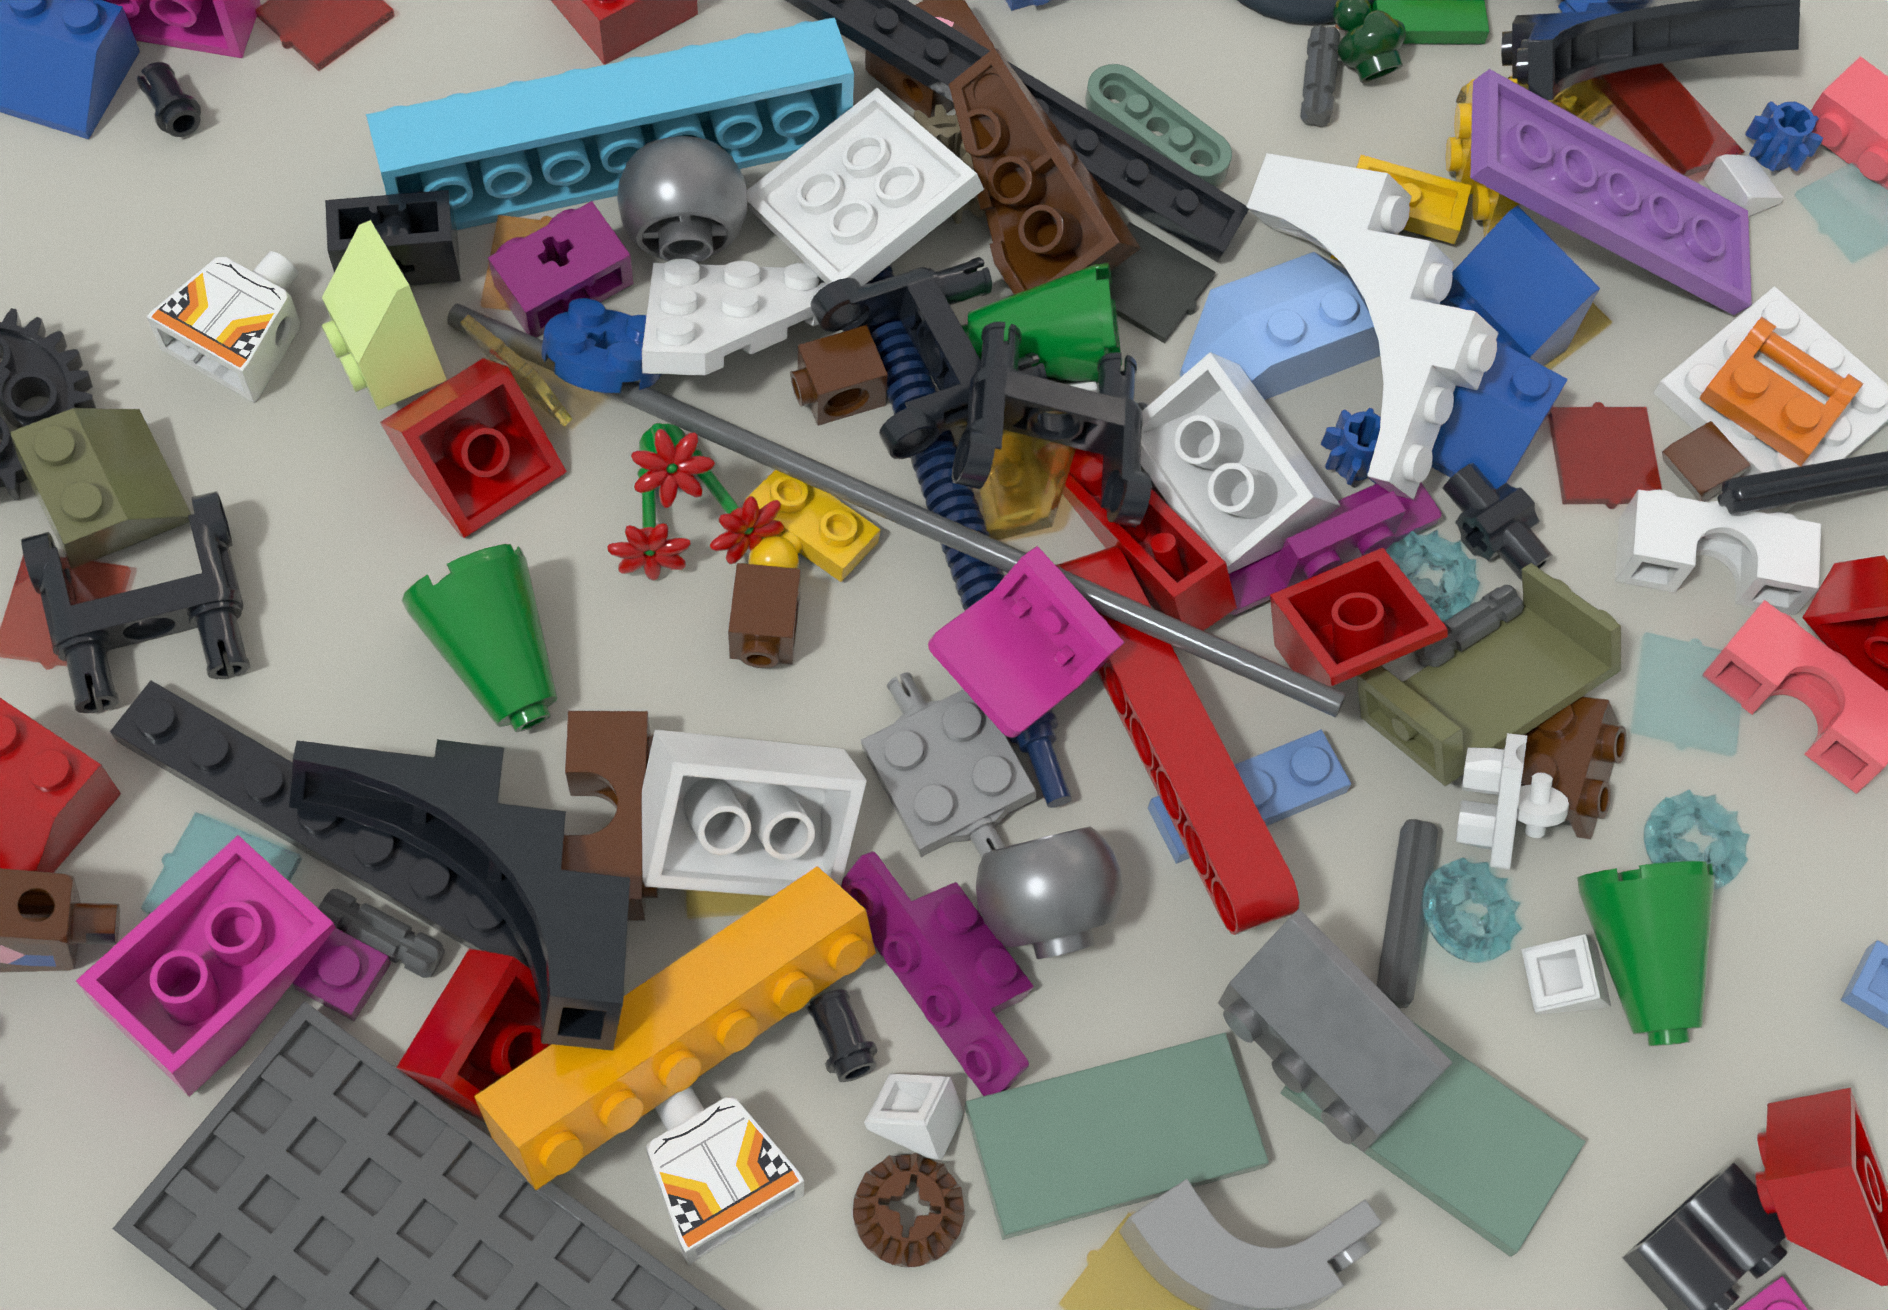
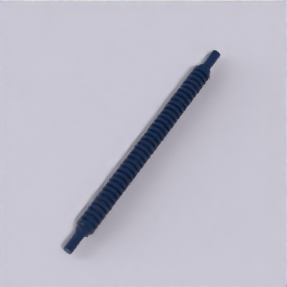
M891 264L866 284L894 277ZM899 317L868 327L888 374L887 396L892 405L894 415L907 408L906 402L937 392L926 365ZM951 430L942 432L929 448L910 457L912 467L916 472L917 481L921 485L922 495L926 499L927 509L990 537L988 529L984 525V518L979 511L980 507L974 497L973 488L953 483L952 468L957 445L954 443L955 439ZM940 543L942 551L946 555L945 559L948 567L951 569L950 574L956 583L955 588L961 597L960 602L964 610H967L993 591L1005 577L1003 570ZM1053 708L1019 736L1009 737L1012 743H1018L1022 753L1029 754L1048 808L1062 806L1072 799L1052 745L1057 739L1054 730L1058 727L1056 715L1052 712Z

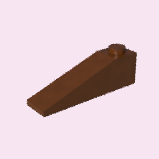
M993 48L949 83L965 151L971 155L974 170L978 174L984 190L977 194L980 210L985 211L993 243L989 245L993 261L1013 294L1094 264L1109 263L1110 271H1112L1141 249L1109 198L999 49Z

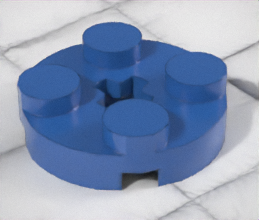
M579 298L569 303L568 312L554 316L545 326L541 356L544 362L548 358L554 361V374L569 384L595 392L621 393L623 382L640 380L639 390L654 385L662 375L642 373V347L647 315L631 316L622 312L605 309L604 305L596 300Z

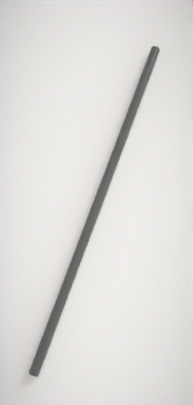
M459 303L455 304L449 311L447 317L449 326L467 334L471 333L478 339L554 372L555 362L550 358L544 362L541 356L543 340ZM636 381L623 382L621 393H603L686 431L695 432L704 439L1007 573L1026 554L1021 550L650 387L639 390L640 383ZM1059 568L1098 613L1328 715L1337 717L1345 700L1346 693Z

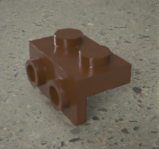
M1581 697L1524 734L1527 736L1521 786L1531 785L1532 776L1536 773L1550 775L1553 779L1552 788L1562 792L1569 802L1568 815L1565 821L1570 822L1577 838L1591 839L1597 819H1604L1607 815L1611 799L1609 778L1614 763L1619 764L1624 758L1627 734L1625 727L1619 724L1609 699Z

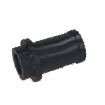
M155 62L144 67L141 72L145 77L138 75L137 84L155 109L154 118L157 126L174 137H184L193 133L199 127L201 121V106L197 100L185 93L169 64Z
M845 989L827 992L810 1002L811 1005L807 1006V1010L815 1022L829 1056L825 1063L826 1069L829 1073H836L839 1082L853 1081L873 1071L877 1066L873 1056L878 1051L874 1042L866 1041L849 1001L850 996Z

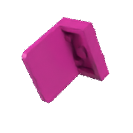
M1036 546L1019 559L993 591L935 632L928 642V648L1005 736L1014 738L1089 680L1125 642L1065 577L1063 572Z

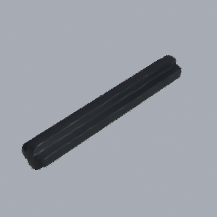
M1888 451L1730 478L1722 483V494L1717 496L1718 503L1721 507L1726 506L1730 514L1739 515L1888 487Z

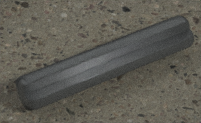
M1418 819L1406 820L1400 829L1376 985L1398 1008H1407L1414 1000L1438 837V829L1435 824Z

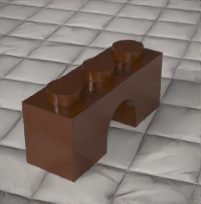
M568 711L565 774L570 796H595L603 798L610 802L617 810L611 822L596 833L564 835L561 870L629 877L628 921H645L646 898H658L659 892L657 887H645L642 870V787L654 736L650 731L648 711Z

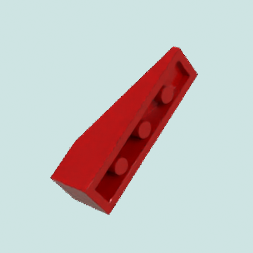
M1054 442L1034 454L1037 463L1105 548L1117 546L1122 551L1149 604L1155 610L1204 631L1237 608L1226 562L1152 489L1144 518L1136 528L1109 522L1106 508L1101 507L1103 455Z

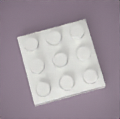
M876 88L747 190V206L826 284L838 279L854 278L863 286L984 190L978 174L882 91Z
M1775 286L1663 378L1653 392L1693 430L1712 421L1751 464V467L1743 473L1744 476L1798 467L1799 465L1699 399L1708 384L1762 316L1777 326L1773 332L1843 378L1849 373L1864 383L1802 466L1849 458L1888 424V384ZM1761 352L1755 355L1754 359L1825 405L1829 397ZM1795 504L1782 506L1780 508L1786 513Z

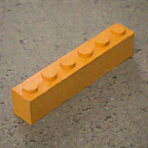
M816 866L624 995L613 1051L551 1044L474 1096L492 1139L535 1190H538L556 1176L570 1171L589 1153L618 1133L630 1129L642 1116L675 1093L690 1087L698 1077L734 1052L746 1048L754 1038L790 1013L802 1009L814 996L843 976L855 972L867 959L875 955L876 952L866 909Z

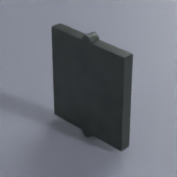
M1129 222L1127 227L1141 249L1111 271L1112 283L1109 284L1111 299L1115 300L1117 316L1165 344L1186 314L1193 315L1195 313L1196 301L1214 278L1215 271Z

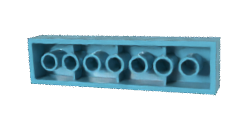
M834 17L814 22L804 21L794 26L761 33H746L737 38L703 45H688L679 50L645 57H630L621 62L587 69H572L563 74L529 81H514L505 86L467 94L456 93L446 98L409 106H393L384 111L366 114L386 195L449 190L457 230L617 196L620 178L627 162L646 144L668 137H697L714 142L732 156L739 169L787 159L853 107L854 71Z

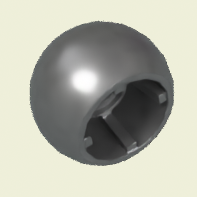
M668 137L646 144L627 162L618 184L617 202L623 226L633 242L643 251L655 257L663 258L666 261L689 259L698 263L726 249L738 236L747 214V189L744 176L734 159L718 144L697 137Z
M1091 826L986 852L983 854L978 866L976 879L977 903L985 924L994 936L1007 947L1033 944L1036 959L1058 956L1095 945L1091 929L1115 920L1120 908L1123 889L1120 867L1112 848L1103 836Z

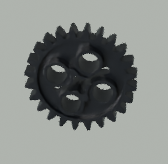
M11 308L3 321L0 322V358L3 359L0 363V406L6 420L19 429L72 408H96L93 395L86 393V391L93 387L89 372L79 370L83 366L79 351L77 349L65 351L67 344L64 334L60 330L45 337L46 330L42 319L39 317L34 318L23 328L17 309ZM40 396L49 399L47 404L39 410L27 411L20 408L24 401L31 397ZM0 417V439L2 440L0 443V487H6L9 495L16 501L20 499V483L28 480L19 462L10 434L11 431Z

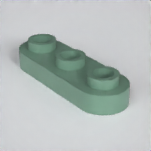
M1108 64L1099 67L1091 74L1085 96V103L1089 111L1216 187L1224 181L1232 159V150L1228 141L1222 135L1127 66ZM1109 99H1115L1120 103H1113ZM1151 131H1158L1163 135L1157 136Z

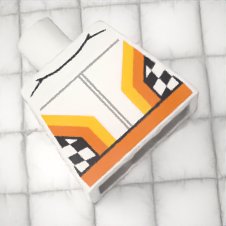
M270 251L253 271L227 257H216L148 314L147 320L162 351L255 403L299 331L300 320L292 297L286 291L299 274L295 266L287 258L274 251Z
M690 1086L681 1092L675 1093L655 1107L668 1131L651 1140L646 1145V1150L680 1249L688 1265L804 1196V1180L799 1171L734 1096L725 1097L704 1109Z

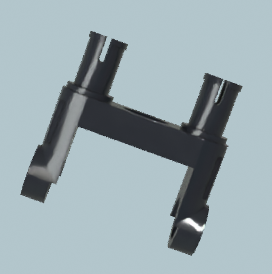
M980 257L937 272L931 268L920 267L863 286L854 278L838 279L820 289L810 303L811 310L821 328L829 332L840 330L844 332L865 325L870 327L899 317L937 385L938 392L906 402L907 408L890 417L880 428L879 436L889 455L894 459H905L915 456L929 448L942 432L967 424L970 380L974 373L980 369L981 360L950 305L991 293L992 278L988 267L977 271L978 268L984 267L985 264L984 260ZM1031 352L1019 358L1018 372L1047 379L1043 363L1032 367V364L1039 362L1040 358L1037 354Z
M993 322L986 325L981 335V366L971 377L969 385L966 429L959 440L953 461V483L981 489L988 479L995 449L1001 450L1003 430L1103 455L1101 507L1106 508L1109 522L1136 528L1141 523L1148 508L1152 487L1149 473L1141 471L1143 414L1138 404L1134 401L1135 374L1137 372L1136 360L1132 356L1127 355L1124 361V371H1120L1122 353L1116 352L1103 355L1097 363L1098 390L1093 392L1018 372L1019 346L1022 339L1020 329L1016 325L1011 324L1008 330V341H1004L1005 322ZM1058 411L1065 412L1066 414H1051L1047 412Z
M218 491L191 497L194 514L188 515L202 573L79 604L77 603L70 569H63L58 549L51 534L45 532L21 539L23 556L29 577L36 593L41 596L53 653L60 660L67 663L75 698L74 706L77 712H98L93 687L96 698L102 701L104 710H108L119 703L106 654L109 650L198 628L207 664L206 671L208 677L212 679L229 678L223 656L225 652H227L230 666L232 665L235 676H239L250 669V662L246 657L237 619L242 614L243 601L229 550L233 543Z

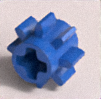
M1772 101L1768 102L1760 116L1755 115L1745 132L1747 137L1756 140L1749 155L1755 157L1759 164L1771 171L1783 170L1789 166L1793 170L1799 171L1807 157L1814 155L1823 140V137L1819 134L1812 133L1819 118L1814 116L1806 106L1795 101L1784 102L1778 106Z
M1369 408L1367 411L1357 412L1353 415L1346 409L1342 410L1336 427H1327L1321 441V446L1332 450L1325 468L1327 470L1335 469L1340 476L1346 479L1348 485H1352L1354 481L1369 478L1367 476L1380 432L1381 417L1374 413V409Z

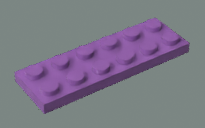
M1488 69L1473 81L1471 179L1732 315L1752 305L1748 210L1491 69Z

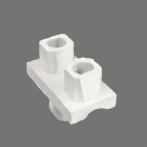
M1507 733L1505 750L1469 747L1467 750L1462 790L1499 795L1498 805L1461 801L1456 842L1478 848L1491 849L1490 867L1510 870L1516 820L1526 824L1525 833L1528 836L1541 838L1545 835L1546 827L1562 823L1568 815V799L1562 792L1552 788L1553 779L1550 775L1536 773L1532 776L1531 785L1521 786L1527 736Z

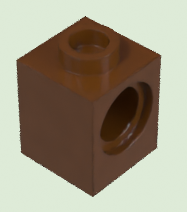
M867 325L798 345V370L790 372L791 383L798 404L801 407L810 406L817 426L886 406L888 374Z
M737 563L728 629L730 659L741 660L744 664L756 668H771L778 663L793 665L800 604L801 569Z

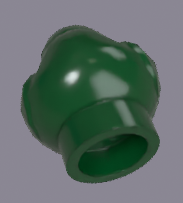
M1338 0L1335 3L1333 9V17L1336 22L1335 27L1348 32L1338 45V55L1343 63L1349 67L1356 68L1360 82L1381 78L1403 67L1399 50L1405 40L1406 30L1402 22L1393 19L1384 11L1372 12L1368 0Z

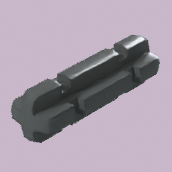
M1321 24L1316 25L1311 29L1310 37L1308 38V59L1305 64L1302 93L1304 101L1301 103L1300 117L1306 125L1316 124L1319 127L1325 126L1330 122V116L1333 113L1334 97L1332 94L1335 91L1337 49L1340 43V33L1334 26L1326 28Z
M1511 585L1497 587L1483 596L1478 602L1472 603L1443 622L1448 628L1447 638L1416 650L1413 653L1424 668L1428 665L1439 667L1454 657V650L1464 651L1498 629L1501 620L1507 623L1520 615L1524 609L1523 601L1518 596L1516 589Z
M340 889L330 890L320 903L318 909L334 923L337 929L342 932L346 931V934L389 956L390 961L394 963L402 960L401 963L405 964V969L422 978H429L442 961L445 950L440 941L422 932L414 935L415 932L411 931V926L367 903L360 907V904L356 902L357 898Z

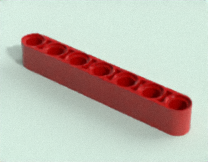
M1117 546L1056 565L1059 568L1152 608L1124 554ZM1100 614L1125 643L1097 670V673L1226 929L1232 935H1238L1293 915L1299 909L1300 902L1291 872L1172 645Z

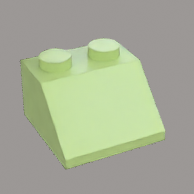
M371 220L359 225L322 296L331 321L321 326L336 358L340 359L355 393L366 388L377 409L380 410L445 382L447 379L407 280Z

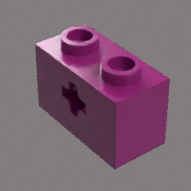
M593 201L578 209H567L558 213L550 220L547 226L526 237H515L500 246L495 254L488 257L494 287L524 331L536 338L544 334L545 326L551 318L560 313L568 312L569 303L572 300L588 298L602 302L634 284L631 256Z

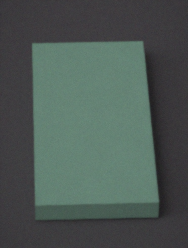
M1415 1024L1453 1063L1364 1153L1498 1249L1512 1257L1519 1251L1586 1141ZM1285 1085L1280 1094L1324 1124L1321 1119L1323 1111L1303 1091L1296 1093Z
M1226 1033L966 1101L964 1106L1002 1240L1160 1197L1185 1179H1188L1194 1188L1263 1169L1269 1163Z

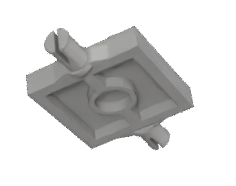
M911 673L900 674L901 684L897 677L892 678L887 683V688L891 691L903 715L894 724L861 739V744L920 857L948 843L968 841L972 839L981 858L986 852L1005 847L995 827L1008 813L1036 799V790L1006 736L964 689L942 700L926 703L914 683Z

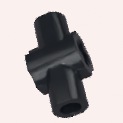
M1470 463L1459 470L1444 484L1442 489L1462 511L1455 523L1459 528L1462 543L1474 556L1479 555L1490 561L1499 554L1521 581L1522 568L1532 563L1541 569L1553 557V554L1533 532L1540 520L1535 512L1534 501L1521 487L1515 488L1506 482L1496 489L1474 463Z

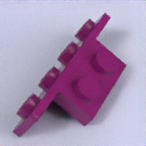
M1422 482L1418 486L1414 500L1397 496L1394 491L1388 492L1377 483L1338 500L1341 506L1316 526L1287 538L1281 550L1229 573L1237 608L1230 612V614L1237 615L1270 600V594L1380 548L1386 550L1393 543L1437 524L1441 517V511Z
M871 851L861 855L843 878L841 888L866 909L875 947L981 1094L987 1096L1006 1091L1029 1067V1062L995 1014L1021 1002L1034 988L1033 984L1002 942L994 936L985 924L983 917L957 882L911 901L876 852Z

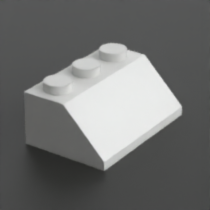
M1210 352L1142 410L1143 426L1140 462L1146 473H1149L1151 480L1171 509L1226 562L1228 573L1281 550L1287 538L1316 526L1341 506L1246 373L1235 362Z
M655 730L642 787V870L645 887L773 896L818 866L841 887L867 780L845 749Z

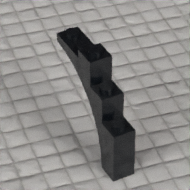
M1641 0L1589 3L1586 12L1516 15L1512 23V31L1502 32V66H1512V79H1517L1518 85L1528 84L1529 91L1546 100H1554L1561 91L1576 83L1631 68L1712 56L1799 50L1800 0Z
M437 739L435 756L427 757L296 741L292 761L289 808L342 817L392 834L439 859L481 893L506 921L525 954L539 997L541 1043L613 1051L623 1006L630 878L561 870L566 811L498 803L504 754L503 747Z

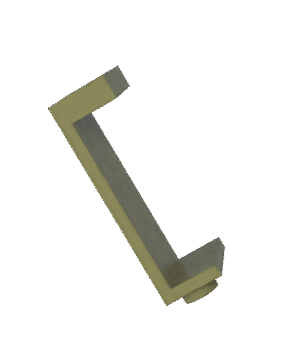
M1532 563L1522 568L1524 604L1522 613L1507 623L1501 620L1498 629L1464 651L1454 650V657L1439 667L1428 665L1403 682L1382 665L1356 676L1361 718L1444 786L1464 775L1468 747L1503 749L1506 745L1507 733L1526 734L1621 671V625L1608 612L1601 609L1598 610L1572 592L1562 580L1552 578Z

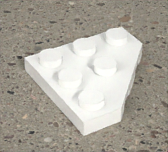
M673 259L666 263H653L642 347V373L707 375L724 367L725 355L741 348L752 355L787 339L788 327L804 320L807 324L814 327L819 323L811 310L810 303L814 295L827 284L805 263H795L787 267H759L748 261H734L727 265H703L689 259Z

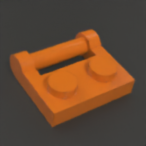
M1761 316L1705 388L1699 399L1797 465L1802 466L1864 383L1849 373L1843 378L1773 332L1777 326ZM1761 352L1829 397L1825 405L1754 359L1755 355Z

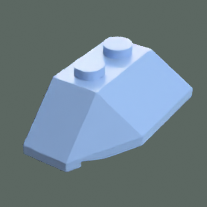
M1312 252L1211 289L1183 362L1180 377L1211 352L1239 364L1258 392L1266 400L1379 357V340L1366 301L1348 271L1321 255Z

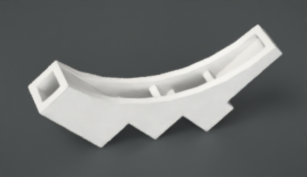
M1266 153L1246 208L1271 229L1308 240L1334 255L1344 265L1364 297L1379 340L1384 383L1380 432L1367 477L1388 492L1394 491L1397 496L1414 500L1419 484L1426 479L1430 472L1433 459L1432 448L1439 429L1451 415L1455 386L1478 390L1484 372L1490 369L1495 360L1498 332L1475 311L1440 305V301L1444 300L1450 291L1454 263L1431 241L1398 235L1408 221L1409 203L1412 196L1388 173Z

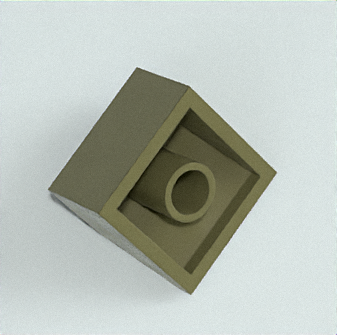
M72 408L10 432L19 462L71 569L189 523L188 515L191 512L140 409Z

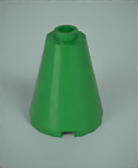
M1109 263L1094 264L968 312V324L961 325L980 360L982 354L981 335L986 325L993 322H1005L1004 341H1008L1010 325H1016L1022 333L1019 358L1031 352L1037 354L1040 358L1039 362L1032 364V367L1043 363L1048 379L1079 382L1095 381L1098 383V360L1103 355L1109 353H1121L1115 300L1111 299L1109 284L1112 283Z
M501 544L459 557L447 563L450 573L437 584L433 585L427 574L405 591L402 603L409 616L498 727L512 725L515 732H522L550 718L551 714L548 707L556 702L557 694L527 559L519 546L514 551L511 544Z
M1705 861L1654 863L1639 865V869L1617 873V868L1577 877L1578 892L1632 1033L1647 1034L1648 1046L1690 1043L1688 1030L1702 1028L1715 882L1712 863L1707 864Z

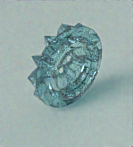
M1412 530L1404 539L1393 543L1387 550L1389 556L1442 622L1452 618L1453 615L1464 608H1468L1473 602L1480 584L1475 573L1476 559H1469L1462 551L1461 540L1450 542L1439 536L1438 530L1428 535H1417ZM1423 562L1427 563L1431 570L1441 569L1443 572L1447 571L1442 575L1438 586H1434L1430 578H1413L1419 574Z
M1689 789L1679 795L1670 798L1665 797L1652 810L1644 828V844L1652 864L1681 861H1705L1707 864L1712 863L1715 876V890L1730 883L1748 861L1745 855L1746 844L1750 834L1742 832L1737 822L1738 811H1728L1717 803L1716 794L1703 797L1693 795ZM1693 823L1697 825L1701 835L1718 839L1711 842L1704 849V853L1699 852V847L1695 842H1686L1685 839H1678L1685 836L1693 828Z
M1462 857L1444 864L1436 869L1428 878L1422 896L1424 918L1434 939L1454 957L1472 963L1488 962L1509 951L1512 938L1522 929L1515 921V912L1521 902L1510 899L1505 889L1508 878H1497L1490 873L1488 861L1470 863ZM1471 899L1474 904H1482L1483 907H1486L1488 912L1478 919L1476 914L1466 913L1465 910L1456 911V908Z

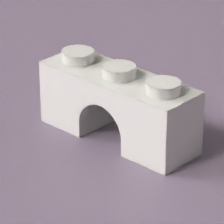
M1638 489L1619 518L1615 582L1675 593L1695 567L1696 556L1705 555L1718 559L1732 572L1736 583L1735 604L1758 608L1765 600L1782 613L1796 615L1819 589L1821 524L1799 520L1792 514L1782 512L1767 514L1755 511L1732 515L1728 512L1726 506L1721 507L1718 501L1708 503L1677 497L1674 493L1666 490L1644 491Z

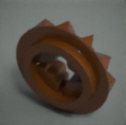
M918 1153L900 1156L888 1155L882 1162L865 1172L853 1202L854 1225L865 1247L880 1260L899 1267L923 1266L942 1257L956 1242L965 1218L962 1187L957 1184L944 1163H937ZM915 1182V1191L918 1192V1203L929 1207L930 1211L939 1212V1214L929 1212L928 1216H917L914 1226L910 1227L907 1238L902 1237L903 1225H900V1213L895 1210H889V1206L879 1205L878 1203L889 1204L890 1201H901L905 1190L909 1189V1183Z

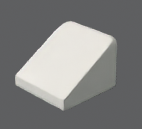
M1725 154L1717 157L1704 178L1713 192L1748 210V217L1781 204L1784 199L1756 159L1748 155Z
M1584 934L1521 949L1534 1011L1537 1015L1594 1010L1611 1006L1598 946L1588 935Z
M889 1074L864 1123L867 1130L927 1158L941 1160L963 1116V1109L951 1077Z

